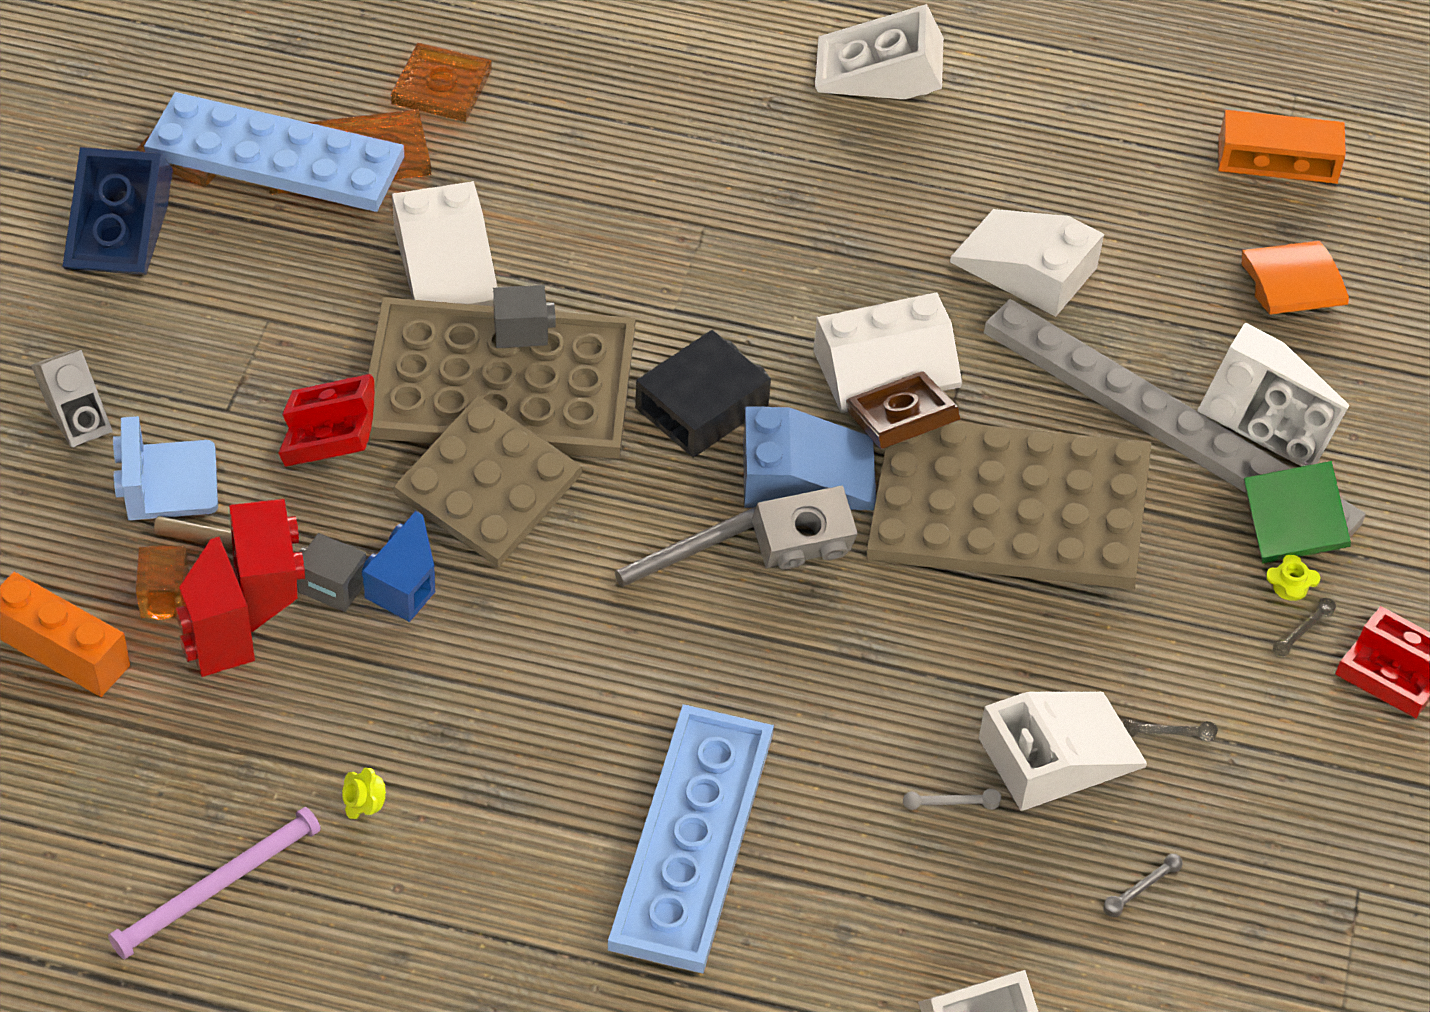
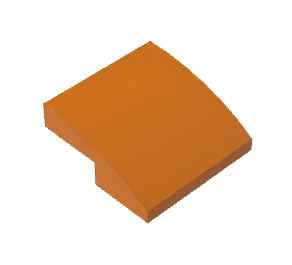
M1320 241L1242 250L1241 265L1256 282L1255 298L1269 315L1348 305L1349 296L1340 272L1331 255Z

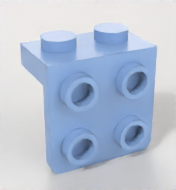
M139 416L121 418V436H113L115 463H122V470L114 471V488L116 498L124 497L128 520L153 519L158 516L177 517L212 514L217 511L218 489L214 442L211 440L143 445Z

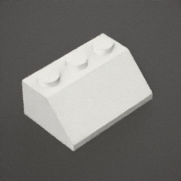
M937 292L817 317L814 353L841 413L848 412L846 404L848 398L924 371L942 391L961 387L962 379L952 322Z

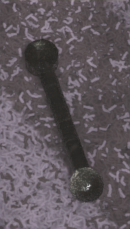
M1330 598L1320 599L1317 610L1285 640H1278L1273 644V653L1278 657L1287 656L1290 653V646L1322 617H1330L1334 614L1336 603Z
M1127 719L1123 722L1131 737H1134L1137 733L1199 736L1203 741L1210 742L1216 738L1218 733L1217 726L1209 721L1201 723L1200 727L1138 724L1132 719Z

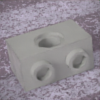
M843 485L759 502L752 517L753 527L765 568L779 566L780 569H792L813 558L822 557L823 560L841 558L848 551H851L858 534ZM801 525L808 526L814 531L815 535L810 537L804 536L797 531L796 527Z

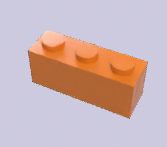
M1225 110L1218 138V171L1338 184L1346 156L1345 122Z
M15 571L0 585V640L99 697H102L130 667L125 634L122 631Z

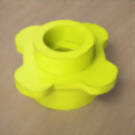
M1286 555L1283 558L1282 564L1277 568H1269L1266 574L1267 581L1273 584L1275 593L1289 601H1297L1304 598L1309 587L1318 586L1321 579L1317 571L1309 570L1296 555Z
M363 768L359 774L348 772L342 790L348 818L357 819L361 813L365 815L377 813L382 808L386 796L385 784L382 778L376 775L372 768Z

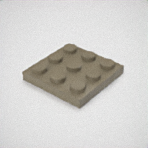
M477 395L394 485V493L397 497L499 568L581 476L582 466Z

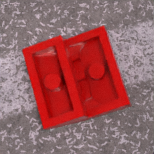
M372 374L292 390L282 413L289 429L278 452L285 467L365 451L371 432L374 412L375 382Z
M1380 606L1364 625L1356 643L1341 659L1335 675L1417 719L1430 701V632Z

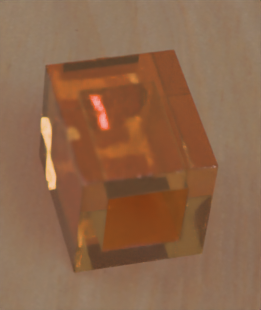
M185 546L139 547L136 595L141 618L164 620L176 617L175 608L182 606L179 586L189 573Z

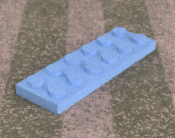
M175 92L144 145L145 152L161 153L170 164L374 212L378 211L404 158V145L178 92Z
M682 705L609 935L608 951L704 973L773 737L774 725Z

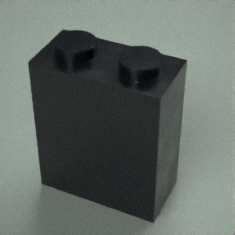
M712 329L636 380L635 409L694 458L744 424L746 407L769 406L771 377L768 376L764 368L752 363L740 353L731 341L723 339Z

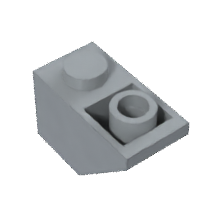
M69 350L31 365L46 405L70 447H75L113 432L82 350Z

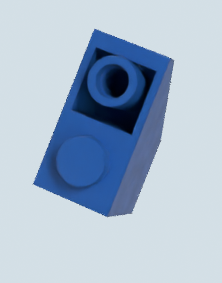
M417 511L404 524L400 523L394 528L387 544L378 554H372L366 560L362 569L365 599L408 622L414 618L436 592L434 561L423 514Z

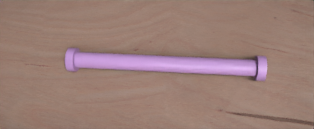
M303 807L296 812L294 820L122 932L116 929L108 934L113 948L125 960L134 954V947L306 834L312 837L320 832L321 828L318 820L307 807Z

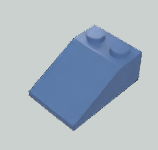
M790 407L745 408L743 434L744 508H754L759 502L843 485L850 510H874L876 502L873 440L868 435Z

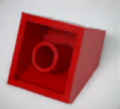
M285 499L229 505L234 571L248 605L251 632H254L297 600V580L305 579L302 552L293 553L292 544L299 543L296 516H287Z
M220 536L212 538L179 586L182 606L175 608L176 618L183 634L179 638L187 662L195 660L201 677L255 661L248 605Z

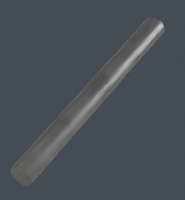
M756 507L616 570L615 577L621 587H624L752 528V517Z

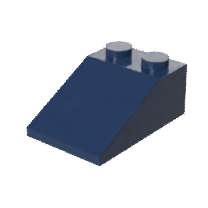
M80 147L62 265L64 269L147 275L168 208L173 172L172 167L161 153Z

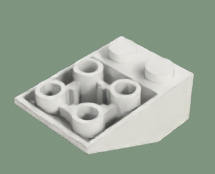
M1245 323L1230 346L1197 411L1300 466H1307L1318 463L1346 413L1349 404L1285 343Z
M1025 692L987 705L984 708L979 740L1020 811L1145 768L1147 765L1104 692Z

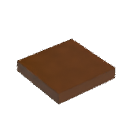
M924 371L846 400L848 413L880 449L960 420L958 406Z

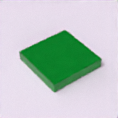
M1332 461L1244 478L1262 564L1283 560L1286 555L1300 557L1351 547V540Z

